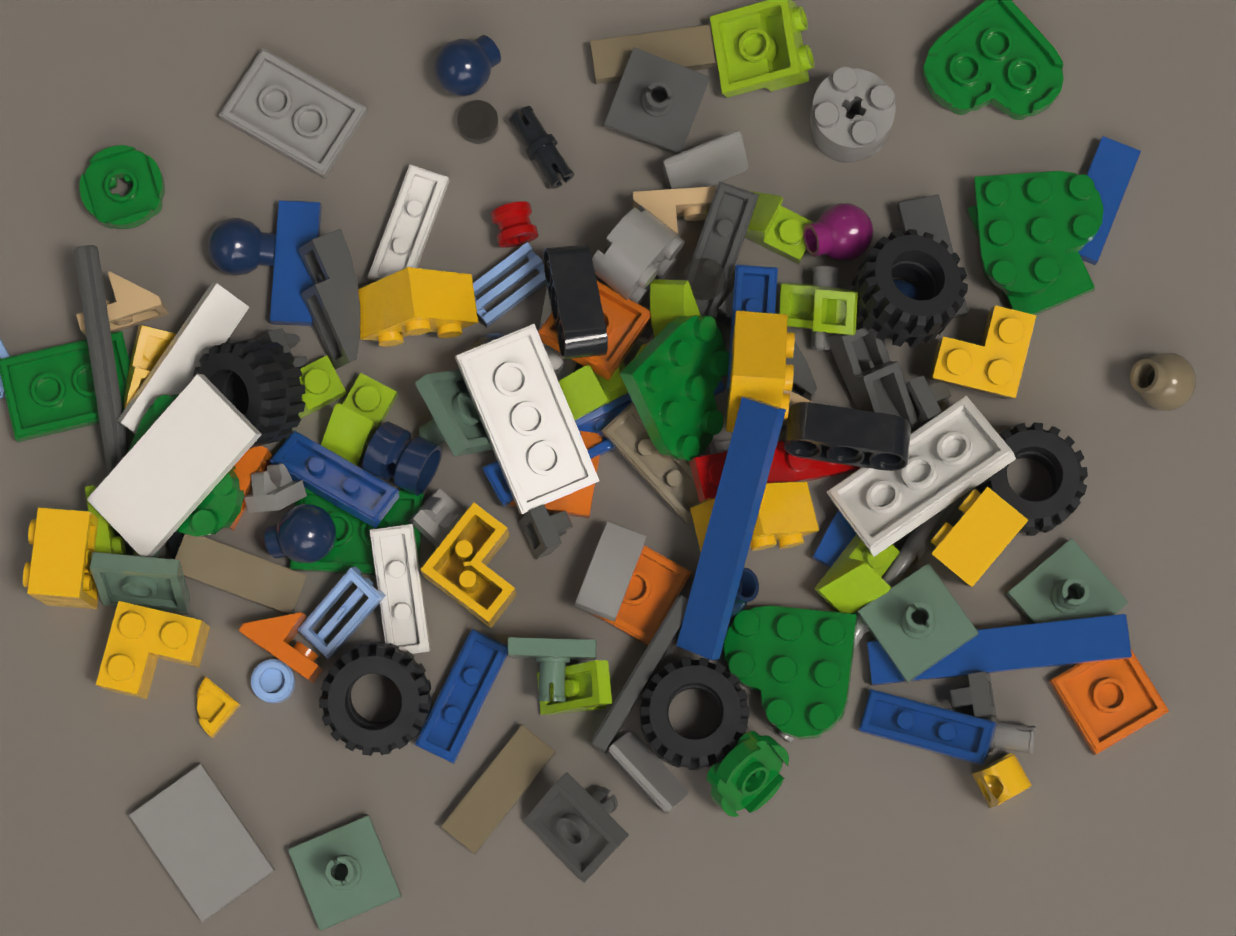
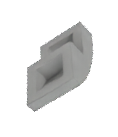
M607 521L574 607L615 622L647 536Z

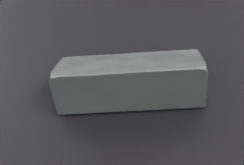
M740 130L733 131L665 159L662 175L668 188L709 187L719 183V181H724L748 170V160Z
M634 732L626 733L608 748V754L664 814H668L688 795V789Z

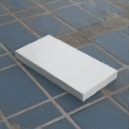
M535 324L455 356V360L520 514H524L531 509L545 505L600 481Z
M197 374L87 500L140 556L153 557L262 434L205 375Z
M965 396L911 433L908 464L905 468L896 471H885L861 467L829 489L827 494L875 557L1016 460V457L971 400Z

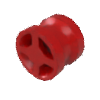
M527 201L508 203L494 209L490 213L493 224L499 228L497 240L502 248L524 245L539 236L537 227L530 221L532 209Z

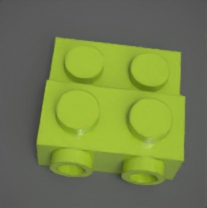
M766 0L710 16L722 94L727 98L762 88H767L772 92L809 82L808 70L814 69L815 64L810 46L808 44L803 45L801 31L808 29V22L802 6L797 7L793 0Z

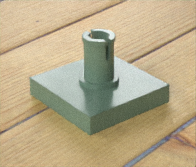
M460 370L426 374L415 382L433 416L432 420L420 426L419 434L421 437L439 446L446 440L454 457L493 450Z
M1072 538L1006 594L1031 624L1115 615L1129 603Z
M160 549L153 557H142L135 550L133 556L93 552L90 570L103 605L117 606L118 601L156 610L188 613L190 594L180 560L159 558Z
M929 563L892 587L888 593L858 610V615L907 684L979 634Z
M508 637V656L511 658L535 659V662H540L539 696H537V701H550V684L553 683V701L566 702V663H570V660H597V641L588 639Z
M369 815L288 849L320 931L402 897Z

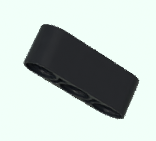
M576 245L545 248L544 272L562 359L606 355L608 349L607 330L589 246Z
M799 402L789 407L784 450L800 458L885 471L901 470L908 464L911 423L897 415L811 402Z

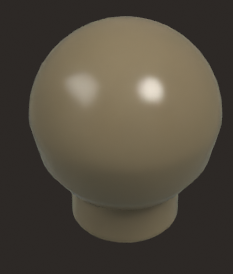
M1161 353L1138 361L1131 370L1130 382L1132 387L1139 392L1141 398L1150 406L1158 410L1170 411L1182 407L1191 399L1196 388V375L1191 364L1182 356L1175 353Z

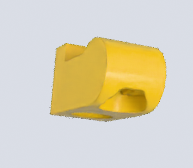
M1015 753L1007 754L972 773L990 808L1005 802L1032 786Z

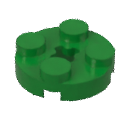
M127 145L111 146L93 156L85 174L82 173L79 191L86 209L104 227L110 229H131L146 223L160 213L163 207L162 200L165 194V182L162 172L153 158ZM120 178H124L129 184L133 183V188L129 190V194L123 197L119 193L112 194V189L118 187L117 180Z
M755 731L745 733L739 739L737 746L728 753L723 761L714 764L707 773L706 781L711 785L710 793L713 802L727 815L732 817H738L739 815L735 811H740L744 808L749 813L761 808L775 795L784 780V777L779 772L782 768V763L787 766L789 765V755L786 749L768 735L760 736Z

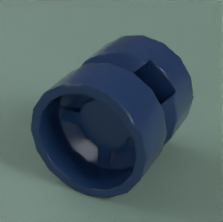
M387 421L373 435L364 456L363 469L385 481L394 477V484L418 496L427 489L433 480L441 461L442 448L421 436L415 437L412 440L411 433L408 430Z

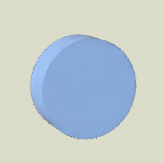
M276 659L261 662L254 669L251 676V686L254 693L267 703L285 701L293 693L296 684L292 669L284 662Z

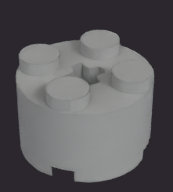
M841 67L825 78L815 92L809 115V127L818 149L827 157L844 163L856 162L857 160L870 158L877 154L885 145L895 118L894 91L878 75L859 68ZM852 112L856 115L853 119H849L846 117V114L848 115Z
M640 205L638 209L635 207L629 211L606 237L609 241L604 249L606 253L603 254L600 250H597L593 256L592 261L595 275L626 300L630 299L640 304L650 292L649 284L657 275L663 279L673 268L677 261L675 256L683 247L685 241L681 239L680 235Z

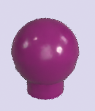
M849 203L836 204L825 210L817 222L805 225L803 231L804 243L809 254L813 257L826 254L835 260H853L860 257L869 248L873 239V225L870 217L860 207Z

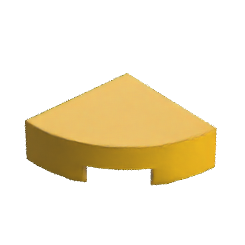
M205 677L197 693V714L204 731L214 738L239 708L240 704L213 681Z

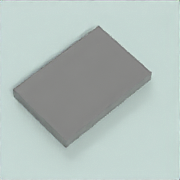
M262 48L220 112L219 117L227 124L321 178L326 179L364 120L368 110L364 105Z
M202 764L129 814L201 922L207 921L276 871Z

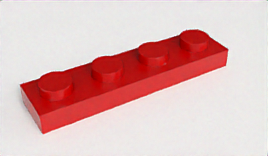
M784 441L777 442L767 483L807 482L852 473L860 469V467L796 457L787 453L784 450ZM727 452L696 457L689 461L699 503L716 497Z

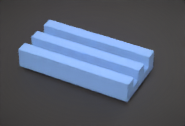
M528 242L473 283L474 295L476 296L527 258L529 262L478 300L475 298L477 315L487 327L546 283L543 261L533 252ZM533 270H537L539 274L487 313L484 307Z
M356 566L351 567L297 629L327 659L333 657L386 596L381 590H376L373 587L374 583L369 578L365 579L361 575L362 572ZM354 583L358 588L319 633L316 634L312 629L349 586ZM366 594L369 597L367 601L327 645L324 642Z

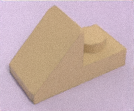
M716 186L633 192V208L636 207L638 209L642 205L678 234L677 217L684 216V219L687 221H701L707 218L716 192Z
M110 271L108 272L116 298L114 303L106 301L111 333L169 315L166 305L159 296ZM82 312L76 314L80 330L87 337Z

